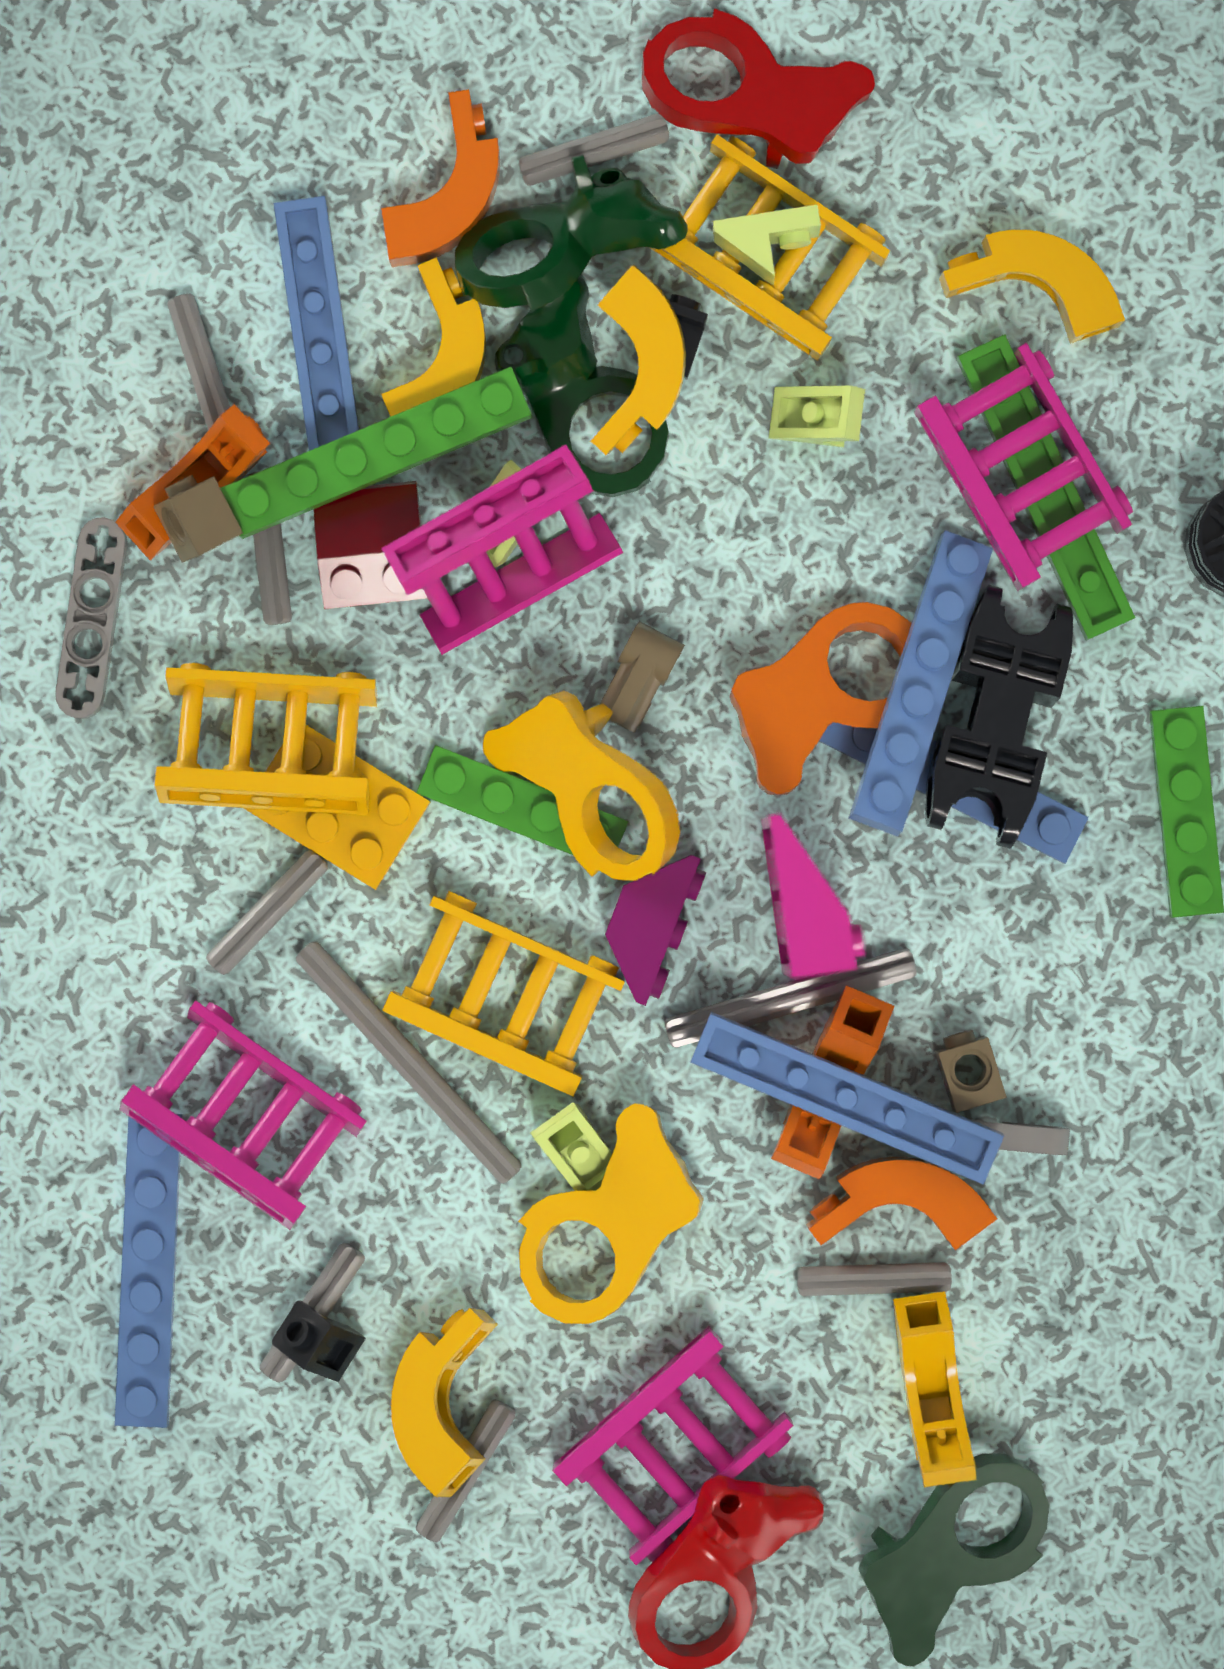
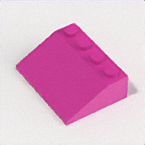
M781 814L769 815L761 819L782 974L790 978L857 969L856 958L865 956L861 925L850 922L849 913Z

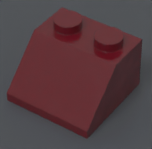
M417 481L371 485L313 509L317 562L324 610L428 599L422 588L407 596L381 549L422 526Z

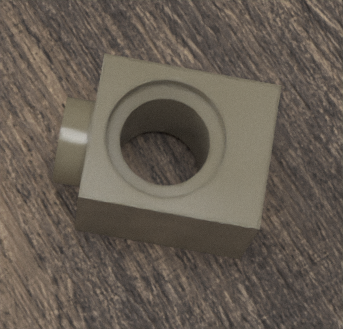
M193 475L184 478L165 488L169 498L153 506L182 563L243 534L214 476L200 483L196 482Z
M967 1030L943 1038L945 1048L935 1050L934 1052L952 1111L959 1113L1007 1098L988 1037L981 1036L975 1038L973 1030ZM973 1054L981 1061V1075L972 1083H961L955 1075V1065L962 1056Z

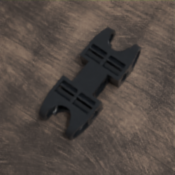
M988 585L971 617L952 677V681L976 687L967 728L965 730L946 724L938 734L926 783L925 820L926 826L942 830L953 804H957L959 799L965 797H976L984 801L991 808L994 816L993 826L998 827L996 845L1011 849L1020 835L1036 801L1048 753L1022 745L1032 703L1052 708L1061 698L1072 653L1073 611L1071 607L1056 604L1050 621L1044 630L1034 635H1022L1014 631L1007 623L1005 606L1000 605L1002 588Z

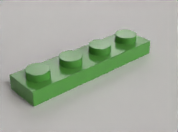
M1195 706L1149 711L1170 918L1224 913L1204 707Z
M435 745L416 792L417 794L573 855L566 843L560 823L556 797L551 791ZM598 809L599 819L606 835L619 847L629 821Z

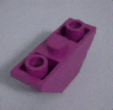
M693 855L687 856L659 869L654 875L650 873L624 885L605 935L636 1003L646 1006L649 996L657 999L661 996L670 971L661 967L668 947L678 950L688 923L687 920L679 918L686 898L696 901L706 875L705 871L697 869L701 858Z

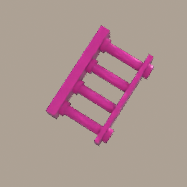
M1027 343L1018 347L1014 352L1020 365L1019 368L953 406L949 402L941 405L935 395L919 404L914 411L1017 591L1041 578L1036 569L1042 565L1041 559L1107 521L1110 522L1115 533L1118 534L1132 525L1128 515L1133 513L1131 504L1119 486L1111 489L1049 382L1050 379L1054 378V373L1046 357L1040 350L1033 353ZM1030 385L1045 413L979 451L975 447L968 451L958 432L964 429L962 424ZM1057 431L1072 458L1006 496L1002 493L994 496L984 479L990 475L989 469L1050 433ZM1083 476L1098 503L1031 542L1028 538L1020 541L1010 524L1016 520L1015 514Z
M567 445L562 446L381 548L407 596L422 588L432 607L419 615L441 655L623 553L619 543L600 513L587 519L578 500L593 492V489ZM560 510L569 530L542 545L532 526ZM514 536L524 556L496 571L486 552ZM468 562L478 582L450 596L441 577Z
M195 1000L189 1008L187 1018L198 1025L196 1030L154 1087L147 1086L142 1091L133 1084L121 1100L119 1110L291 1230L306 1207L298 1201L302 1196L299 1189L343 1128L355 1137L358 1136L367 1122L359 1116L362 1109L354 1101L337 1092L332 1097L231 1026L234 1022L232 1016L216 1004L209 1002L205 1007ZM216 1038L238 1053L240 1058L197 1117L190 1116L186 1122L169 1110L173 1105L170 1099ZM259 1068L282 1084L283 1087L239 1148L233 1147L229 1152L212 1140L216 1135L213 1129ZM301 1098L326 1117L282 1178L276 1177L271 1182L256 1171L259 1165L256 1159Z
M710 1326L705 1328L553 1463L552 1471L565 1486H568L576 1478L581 1484L587 1481L639 1540L629 1549V1558L635 1565L639 1564L645 1557L650 1562H653L674 1541L670 1535L694 1515L698 1496L703 1486L702 1484L693 1492L641 1433L644 1427L639 1422L654 1408L659 1414L665 1412L717 1470L709 1479L717 1475L728 1476L734 1479L762 1453L770 1458L791 1439L787 1431L794 1425L784 1411L771 1422L721 1366L719 1362L722 1358L717 1352L724 1347L723 1341ZM693 1374L698 1379L704 1377L756 1436L734 1457L730 1455L680 1398L683 1392L678 1387ZM615 1443L620 1449L626 1446L678 1505L655 1527L602 1468L605 1462L600 1456Z

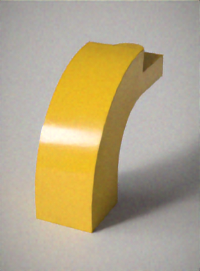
M1006 230L987 234L981 243L986 257L979 259L977 252L956 257L947 262L949 269L943 271L939 278L945 299L1001 280H1021L1039 287L1053 300L1058 308L1070 344L1119 328L1125 321L1114 288L1098 264L1089 255L1070 242L1040 231Z
M437 257L417 266L441 323L442 338L440 349L432 365L421 376L381 394L390 417L481 378L486 354V336L481 309L478 301L475 299L468 300L459 305L456 304L455 299L463 296L452 267L442 271Z
M632 265L598 303V306L630 336L636 348L639 363L638 377L632 393L591 440L605 455L609 454L615 447L623 453L643 431L636 424L641 417L656 430L659 429L673 410L684 381L686 351L677 315L659 287L635 265Z
M945 1291L893 1299L895 1324L905 1396L916 1459L919 1461L924 1487L976 1480V1467L959 1387L954 1330Z
M468 1308L466 1312L461 1309L454 1313L442 1326L441 1333L444 1336L441 1339L433 1333L419 1332L405 1351L393 1383L391 1416L398 1447L411 1471L435 1497H452L485 1461L483 1455L456 1427L449 1404L451 1384L459 1367L498 1325L481 1309Z

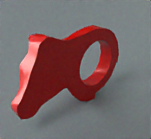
M715 8L712 17H687L666 25L652 40L648 39L643 51L642 90L651 107L665 120L677 127L698 132L762 137L767 143L766 167L774 169L779 168L783 155L795 164L811 163L820 148L832 140L848 114L859 104L868 100L875 87V78L872 71L864 65L853 61H844L832 67L779 65L769 47L752 26L735 15ZM690 46L708 47L721 52L734 63L740 74L741 86L729 97L717 101H698L683 95L671 85L664 71V62L675 51Z
M717 1475L704 1482L698 1496L694 1515L688 1525L664 1552L647 1567L635 1585L629 1601L628 1617L634 1638L640 1648L655 1664L668 1669H705L720 1664L738 1649L752 1627L757 1611L756 1581L752 1565L759 1564L769 1558L790 1538L802 1533L811 1532L820 1526L823 1522L824 1501L819 1491L810 1485L797 1487L777 1486L756 1481L736 1480L723 1475ZM691 1581H711L724 1587L730 1599L728 1615L720 1629L709 1638L694 1644H675L663 1639L657 1633L655 1627L657 1610L665 1596L676 1587Z

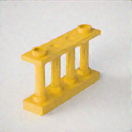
M716 134L711 142L710 152L720 158L721 161L683 215L688 225L686 237L668 248L650 249L818 361L832 338L824 332L828 327L825 323L826 319L867 258L882 267L890 253V250L883 246L886 240L880 233L866 224L860 223L856 228L754 159L756 155L755 150L742 140L730 136L727 141ZM738 171L764 188L747 215L772 212L777 208L781 200L793 208L818 204L821 223L819 237L825 229L850 246L808 310L802 309L799 314L795 313L781 303L785 298L781 293L819 237L810 238L811 244L808 246L784 251L774 266V285L759 280L754 285L738 274L741 270V267L738 265L740 261L725 250H722V252L715 251L713 256L695 245L698 241V238L695 236Z
M185 663L180 668L166 667L165 678L170 695H181L182 706L176 762L171 763L170 767L156 766L154 786L159 803L368 815L370 800L368 778H359V775L354 773L359 706L377 707L375 679H367L365 675L356 672H341L336 677L221 671L211 670L209 666L200 663ZM203 697L234 699L229 764L225 765L223 770L203 769L201 765L197 764ZM255 700L287 702L281 768L276 769L275 773L255 772L249 766ZM307 703L339 705L333 771L328 772L327 776L307 775L302 770Z
M448 891L445 900L433 896L430 906L443 911L444 915L412 986H405L402 994L394 990L391 991L382 1011L574 1097L582 1079V1075L573 1071L577 1062L573 1061L574 1055L605 986L608 985L619 991L622 990L625 981L616 977L620 967L594 955L590 956L588 963H584L473 913L477 903L451 891ZM465 921L492 933L459 1008L453 1007L449 1016L431 1008L434 998L430 994L461 925ZM512 942L539 954V957L507 1029L501 1028L496 1037L478 1029L482 1019L478 1018V1015ZM558 964H561L587 976L554 1051L548 1050L545 1058L526 1050L529 1040L525 1039L555 970Z

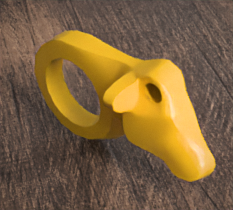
M560 691L546 696L537 706L524 712L508 725L489 730L484 735L483 752L496 769L503 772L518 773L555 795L558 815L566 843L575 859L591 877L600 871L616 880L636 881L651 872L654 875L675 854L680 836L678 811L666 786L646 767L595 737L604 728L613 714V711L604 703L584 710L576 695L567 691ZM604 785L616 786L629 793L639 804L646 818L649 834L647 847L642 856L632 855L618 848L606 835L598 812L599 795Z
M634 1103L625 1108L617 1118L616 1146L599 1189L576 1190L549 1195L533 1204L518 1221L527 1228L519 1249L520 1277L531 1297L530 1302L541 1313L562 1323L590 1324L604 1319L621 1308L635 1290L661 1242L668 1234L690 1223L700 1212L704 1200L701 1192L692 1183L684 1160L667 1140L662 1128L660 1115L656 1110L645 1105ZM566 1221H584L596 1226L610 1241L615 1253V1272L610 1285L595 1299L575 1300L560 1293L549 1282L543 1269V1248L548 1236L561 1223Z

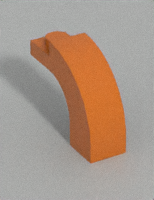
M469 89L448 92L457 156L454 170L447 183L436 194L426 200L381 208L391 267L426 262L451 251L458 246L462 237L485 217L494 199L500 174L498 138L477 141L476 136L487 135L482 103L471 104Z
M235 404L219 416L201 440L176 465L127 506L115 523L151 561L172 543L153 508L154 505L169 498L165 488L191 475L194 476L197 483L214 476L220 488L241 480L267 453L265 449L270 445V442L263 436L260 426L253 418L244 415Z
M846 985L825 1024L812 1054L864 1075L880 1047L894 1005ZM790 1105L771 1159L820 1179L826 1169L842 1125Z
M897 1156L872 1159L857 1164L837 1175L835 1178L847 1194L839 1200L833 1193L815 1205L809 1211L814 1219L806 1224V1226L819 1244L823 1245L867 1211L882 1205L902 1204L916 1208L930 1217L949 1244L957 1250L996 1221L997 1217L979 1194L951 1171L926 1160Z

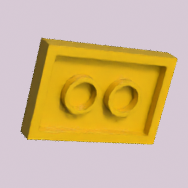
M306 725L302 770L307 775L327 776L328 772L333 771L335 742ZM283 744L265 772L275 773L276 769L281 768ZM355 755L354 773H357L359 778H368L370 793L368 815L244 808L366 885L377 890L431 802Z

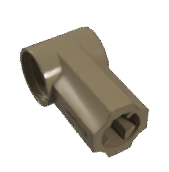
M640 621L637 623L618 659L620 666L600 704L604 703L613 711L609 721L635 733L652 704L651 701L659 686L665 685L671 670L685 646L684 644Z

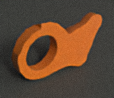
M869 602L851 603L834 609L818 620L807 634L780 660L770 666L746 671L737 676L731 690L730 700L738 713L741 736L754 757L756 780L760 789L768 795H786L794 790L802 779L803 764L806 758L817 745L826 728L833 722L852 727L878 728L887 698L866 701L853 698L841 690L830 675L827 661L829 647L832 641L847 632L862 630L878 634L891 643L901 657L912 624L909 620L889 607Z

